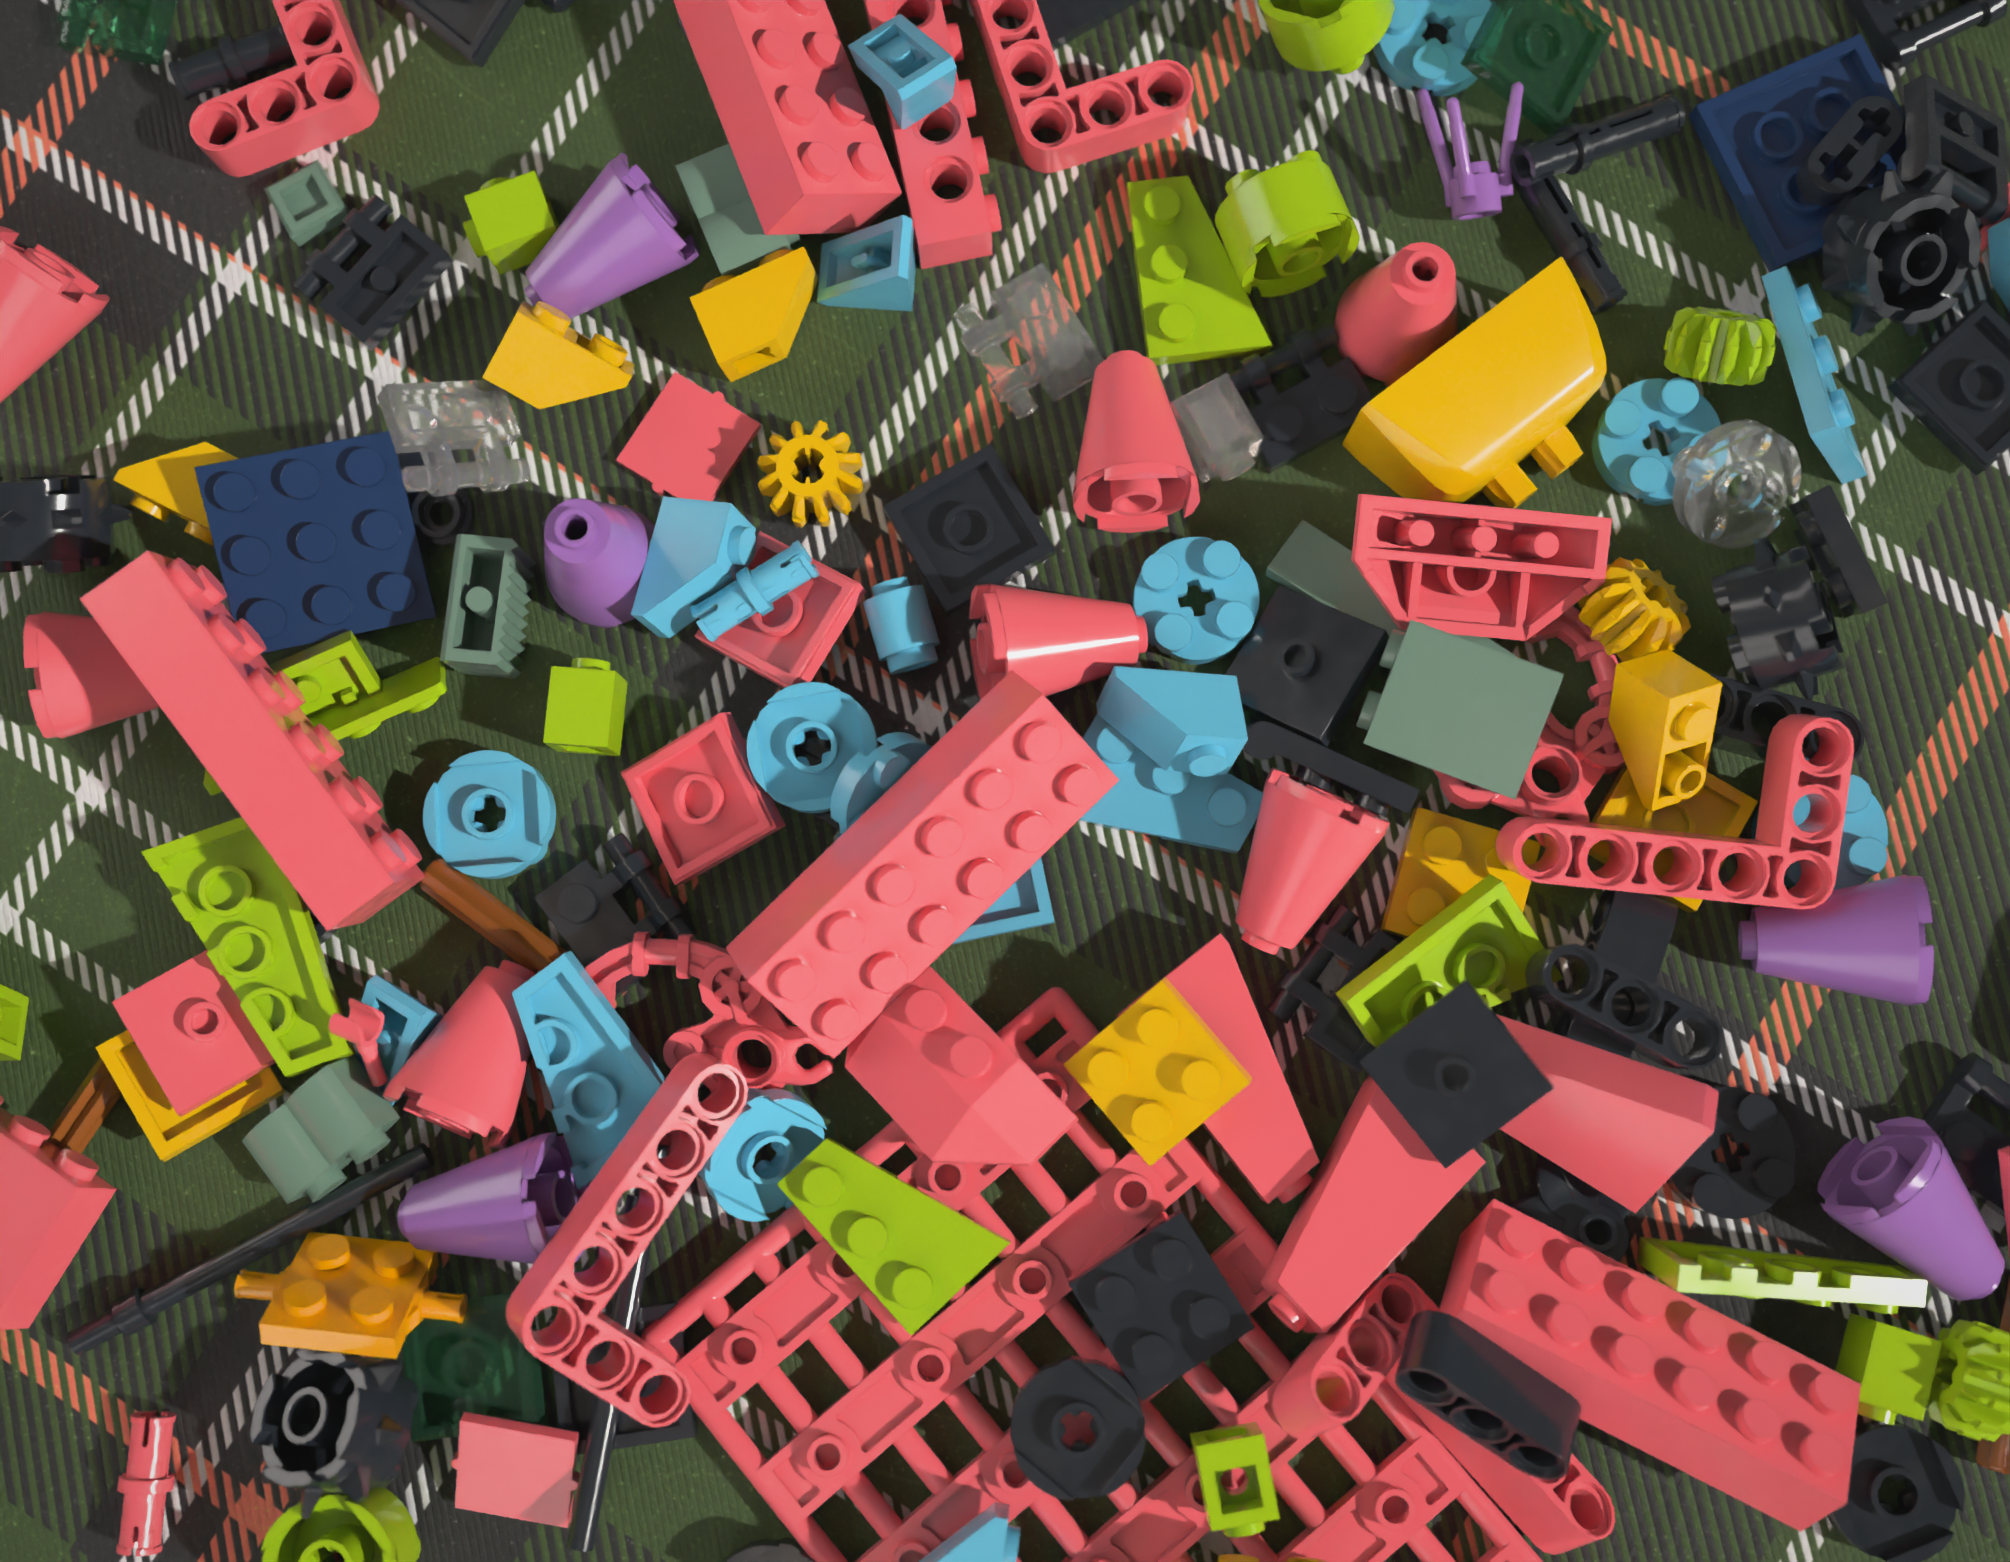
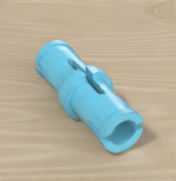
M796 540L790 547L755 569L751 570L746 566L736 572L737 580L699 604H694L690 607V611L695 619L699 617L700 620L696 623L709 641L714 642L720 635L755 613H761L762 616L774 610L773 602L811 578L815 579L820 574L817 567L810 563L813 560L806 549Z

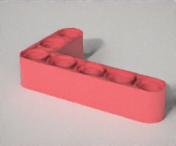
M272 0L297 66L207 100L193 112L189 123L190 134L196 144L221 171L229 176H248L361 132L375 121L380 108L378 96L340 0ZM330 35L325 42H323L320 45H315V43L319 39H321L324 36ZM352 87L346 96L334 100L340 91ZM294 110L288 119L278 122L282 114ZM236 132L231 141L221 145L226 136Z
M969 0L1020 155L1025 164L1034 171L1046 174L1068 169L1169 137L1179 132L1185 124L1194 85L1193 78L1188 69L1179 62L1169 59L1157 60L1066 89L1036 0ZM1012 16L1021 21L1023 19L1024 23L1016 29H1005L997 25L996 21L1003 17ZM1022 72H1032L1039 75L1043 80L1035 86H1024L1016 82L1014 78ZM1163 91L1174 96L1178 103L1163 107L1154 103L1149 96L1155 92ZM1106 109L1113 111L1120 120L1112 125H1103L1096 122L1091 117V114L1098 110ZM1048 127L1058 131L1062 138L1055 143L1046 144L1039 142L1032 134L1040 128Z
M1793 714L1779 720L1773 727L1768 740L1755 839L1525 816L1516 817L1507 822L1499 831L1496 840V853L1501 863L1510 871L1538 883L1793 909H1812L1823 904L1829 898L1836 882L1854 754L1853 737L1843 723L1828 717ZM1814 729L1819 737V747L1817 753L1811 759L1806 760L1802 753V743L1804 737ZM1806 795L1810 802V811L1805 821L1796 826L1793 819V809L1795 803ZM1535 833H1542L1546 847L1543 856L1537 862L1525 865L1521 855L1523 843L1529 836ZM1600 840H1606L1610 852L1608 861L1602 868L1590 871L1587 865V855L1590 848ZM1670 846L1674 859L1672 867L1665 875L1656 878L1653 872L1654 858L1660 850ZM1734 853L1737 859L1736 873L1730 881L1721 884L1718 875L1720 864L1725 857ZM1798 860L1801 866L1800 879L1794 887L1786 890L1784 874L1786 869Z
M707 1053L690 1054L683 1057L674 1066L512 1292L506 1306V1318L509 1327L535 1357L640 1423L650 1427L666 1426L676 1421L685 1412L690 1401L688 1380L659 1349L601 1313V1311L742 1112L747 1101L748 1086L745 1077L737 1068ZM717 1073L719 1085L716 1093L709 1100L699 1102L697 1095L701 1082L707 1076ZM678 1130L680 1137L676 1150L669 1156L658 1158L657 1146L660 1139L666 1133ZM631 1188H639L640 1195L636 1206L630 1212L616 1215L615 1209L619 1197ZM591 1246H599V1256L595 1264L583 1272H573L577 1256L584 1249ZM548 1306H558V1314L551 1325L542 1330H531L534 1316L541 1309ZM602 1341H611L609 1352L601 1361L586 1365V1357L596 1344ZM662 1375L661 1384L653 1394L647 1397H639L643 1384L649 1378Z
M1389 1273L1374 1281L1326 1333H1318L1276 1387L1273 1394V1410L1276 1420L1282 1429L1292 1437L1307 1440L1354 1418L1359 1414L1383 1379H1385L1523 1533L1543 1552L1551 1555L1561 1554L1604 1539L1613 1530L1615 1510L1610 1496L1573 1454H1571L1568 1472L1564 1477L1548 1480L1529 1476L1427 1410L1398 1388L1395 1383V1374L1412 1317L1418 1312L1426 1310L1439 1311L1438 1306L1406 1275Z

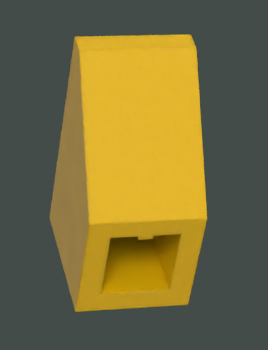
M804 246L794 251L782 249L772 252L760 261L758 267L738 276L728 274L717 277L703 287V292L690 297L716 361L730 382L787 358L819 279Z
M522 301L482 378L532 406L544 409L626 388L632 378L634 364L625 359L628 354L627 350L615 341L597 333L590 339L570 328L571 318L559 309L542 301H538L535 307Z
M203 442L121 468L113 480L135 493L129 503L132 506L163 522H166L170 513H173L189 521L184 532L214 547L194 467L239 458L207 442Z
M1669 649L1616 664L1608 717L1609 724L1640 801L1650 811L1703 794L1722 682Z

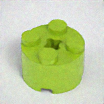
M1257 0L1277 50L1285 61L1302 70L1316 72L1331 70L1338 75L1351 73L1360 67L1364 61L1365 54L1373 49L1386 33L1395 10L1394 0Z
M1315 150L1298 153L1289 159L1287 163L1277 165L1261 173L1257 169H1248L1236 174L1226 183L1225 189L1228 196L1221 203L1215 216L1216 227L1243 290L1250 294L1252 287H1258L1262 297L1286 295L1318 282L1327 276L1323 265L1336 255L1339 256L1343 264L1354 253L1360 240L1359 232L1331 169L1327 164L1323 163L1319 153Z
M372 1488L369 1490L368 1497L361 1503L355 1502L347 1494L332 1495L322 1493L308 1519L301 1518V1502H299L274 1522L264 1538L261 1551L264 1549L262 1562H336L333 1555L337 1551L343 1556L344 1562H416L421 1552V1543L416 1534L412 1517L401 1500L386 1488Z

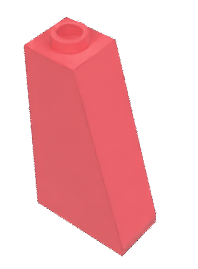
M1220 933L1164 977L1170 981L1253 1078L1249 1085L1201 1125L1261 1200L1269 1204L1278 1197L1282 1204L1296 1197L1311 1184L1313 1178L1309 1175L1308 1171L1317 1165L1319 1160L1231 947ZM1149 988L1146 992H1144L1141 996H1139L1136 1000H1134L1131 1004H1129L1126 1008H1124L1115 1016L1118 1018L1123 1012H1125L1130 1006H1132L1151 988Z
M1496 1014L1554 1085V1089L1501 1127L1500 1130L1635 1214L1714 1132L1719 1091L1709 1085Z
M1369 1075L1358 1091L1260 1283L1273 1297L1268 1302L1272 1312L1282 1323L1296 1333L1301 1328L1306 1333H1326L1486 1161L1472 1149L1445 1169Z

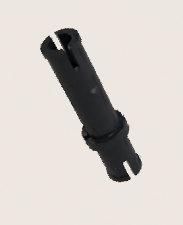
M1668 94L1644 105L1615 113L1592 123L1582 125L1573 122L1561 126L1552 137L1515 147L1513 150L1515 153L1511 154L1510 157L1512 174L1520 185L1527 187L1556 174L1566 173L1574 175L1588 170L1592 162L1632 149L1655 139L1679 133L1681 131L1679 127H1682L1685 123L1683 106L1677 97Z
M1523 140L1517 143L1516 147L1532 143L1534 140ZM1512 174V183L1556 254L1553 262L1559 257H1563L1579 286L1592 316L1601 314L1619 303L1628 293L1606 262V258L1600 250L1603 246L1601 239L1596 232L1590 233L1585 224L1582 223L1556 177L1551 176L1525 187L1520 185Z

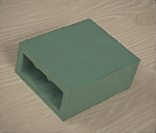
M1410 620L1406 633L1393 629L1379 664L1382 667L1391 669L1384 691L1380 694L1369 690L1356 727L1368 731L1363 744L1516 799L1564 674L1414 620Z

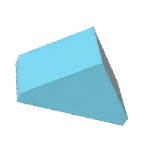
M901 215L823 243L817 302L825 306L912 311L917 256L913 220L905 215Z

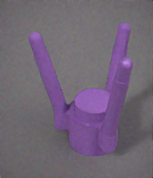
M1515 82L1511 87L1498 172H1492L1490 161L1470 163L1460 105L1455 97L1447 100L1449 128L1456 167H1452L1429 92L1424 88L1418 90L1417 100L1444 186L1446 208H1451L1452 220H1470L1501 213V197L1514 195L1510 157L1511 154L1515 153L1513 150L1516 147L1524 89L1522 83Z

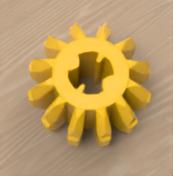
M794 420L791 424V432L794 438L787 441L781 435L772 434L769 441L777 454L759 456V468L768 475L758 482V487L763 496H774L770 508L776 516L779 517L792 510L794 525L802 528L807 523L810 513H815L820 526L827 527L830 525V516L827 509L833 506L840 513L849 514L852 507L844 494H857L863 490L862 479L853 474L863 467L861 455L855 452H847L851 442L845 432L838 433L829 439V428L826 422L818 421L813 428L812 434L806 435L801 422ZM816 465L819 466L822 478L815 483H811L810 478L806 477L804 484L799 472L806 466H810L812 472H815Z
M1619 557L1613 563L1607 564L1605 583L1578 601L1579 607L1582 609L1578 617L1582 623L1590 627L1592 631L1590 639L1598 640L1605 647L1606 655L1617 654L1622 662L1666 649L1673 651L1675 646L1682 640L1683 635L1691 628L1689 619L1685 615L1688 611V606L1686 602L1677 597L1675 593L1676 586L1668 584L1662 578L1660 570H1649L1644 561L1637 558L1630 561Z

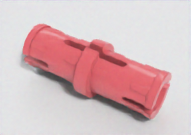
M141 1411L132 1413L130 1416L131 1433L126 1473L119 1476L117 1488L118 1492L124 1493L119 1543L116 1547V1553L119 1555L130 1556L132 1548H137L136 1556H149L162 1551L163 1543L161 1541L166 1493L174 1489L175 1474L169 1472L173 1426L176 1421V1413L163 1411L161 1412V1417H156L157 1411Z

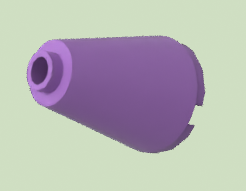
M621 152L608 162L525 271L530 285L524 291L534 306L538 301L545 302L559 309L572 319L690 264L701 254V251L692 234L682 240L673 229L681 219L677 212L637 164L629 169L627 155Z
M581 498L566 500L557 505L547 517L544 527L545 578L554 600L565 612L581 623L601 628L617 627L618 624L635 619L631 612L655 525L641 513L621 505Z
M1900 875L1833 890L1832 894L1823 904L1812 909L1773 906L1754 907L1751 910L1750 921H1739L1738 923L1740 959H1751L1752 968L1755 973L1906 1006L1911 1004L1921 1005V1003H1926L1929 999L1934 966V945H1926L1924 923H1933L1927 887L1921 876Z
M1912 1117L1886 1120L1875 1125L1882 1135L1872 1139L1865 1145L1855 1137L1840 1149L1827 1164L1818 1182V1192L1825 1199V1204H1821V1206L1834 1221L1912 1273L1928 1280L1927 1283L1954 1300L1981 1299L1991 1294L1998 1287L2005 1266L2004 1258L1940 1137L1924 1120Z
M545 1132L411 1186L405 1199L400 1203L398 1225L402 1235L408 1238L411 1245L417 1250L533 1264L576 1205L580 1196L586 1191L590 1182L579 1190L577 1189L570 1169L574 1164L565 1137L556 1136L557 1132ZM585 1249L577 1256L575 1262H577Z

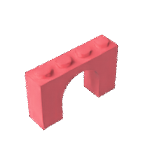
M0 1095V1106H1V1104L3 1103L4 1099H3V1097ZM0 1107V1330L27 1329L31 1326L117 1189L96 1175L99 1166L93 1160L73 1150H61L53 1143L47 1141L51 1132L45 1126L25 1116H13L2 1107Z

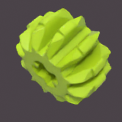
M1700 306L1697 308L1686 307L1676 312L1672 326L1667 331L1664 350H1666L1664 366L1672 373H1677L1681 377L1697 379L1699 382H1713L1719 385L1732 384L1736 386L1758 384L1764 381L1768 367L1772 365L1777 344L1774 342L1777 327L1769 319L1760 318L1758 315L1741 313L1740 311H1729L1720 308L1711 309Z
M1961 1319L1951 1328L1942 1327L1938 1333V1340L1942 1341V1346L1928 1399L1930 1419L1941 1423L1946 1429L1974 1440L1984 1439L1995 1442L2001 1434L2010 1435V1333L1978 1321L1968 1322Z

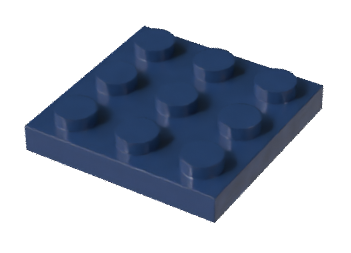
M1861 33L1696 105L1688 116L1769 273L1784 266L1789 268L1823 253L1825 242L1822 238V227L1830 213L1837 209H1843L1850 200L1868 188L1882 186L1884 184L1885 172L1890 169H1895L1896 171L1897 163L1906 151V135L1902 128V132L1896 142L1850 194L1838 204L1830 206L1815 205L1806 200L1799 192L1796 178L1801 163L1847 110L1859 99L1871 95L1882 96L1897 106L1902 117L1904 115ZM1867 120L1853 139L1863 145L1878 128L1877 125ZM1836 156L1820 176L1825 181L1831 183L1846 163ZM1901 181L1904 187H1909V188L1918 189V190L1920 189V188H1914V187H1912V186L1906 184L1905 182Z
M391 430L194 467L232 617L235 621L243 618L259 634L266 645V650L261 654L325 641L349 630L353 634H359L437 617Z

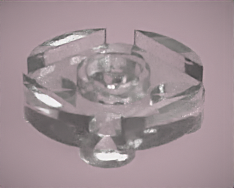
M1752 419L1732 421L1714 428L1701 437L1694 446L1681 450L1672 465V473L1676 479L1673 486V505L1679 522L1688 532L1702 541L1716 544L1725 549L1734 550L1748 547L1754 544V540L1765 538L1771 534L1785 518L1778 514V512L1785 504L1787 495L1795 498L1801 482V464L1794 445L1784 436ZM1738 474L1747 475V479L1738 485L1739 494L1733 498L1727 493L1730 482Z

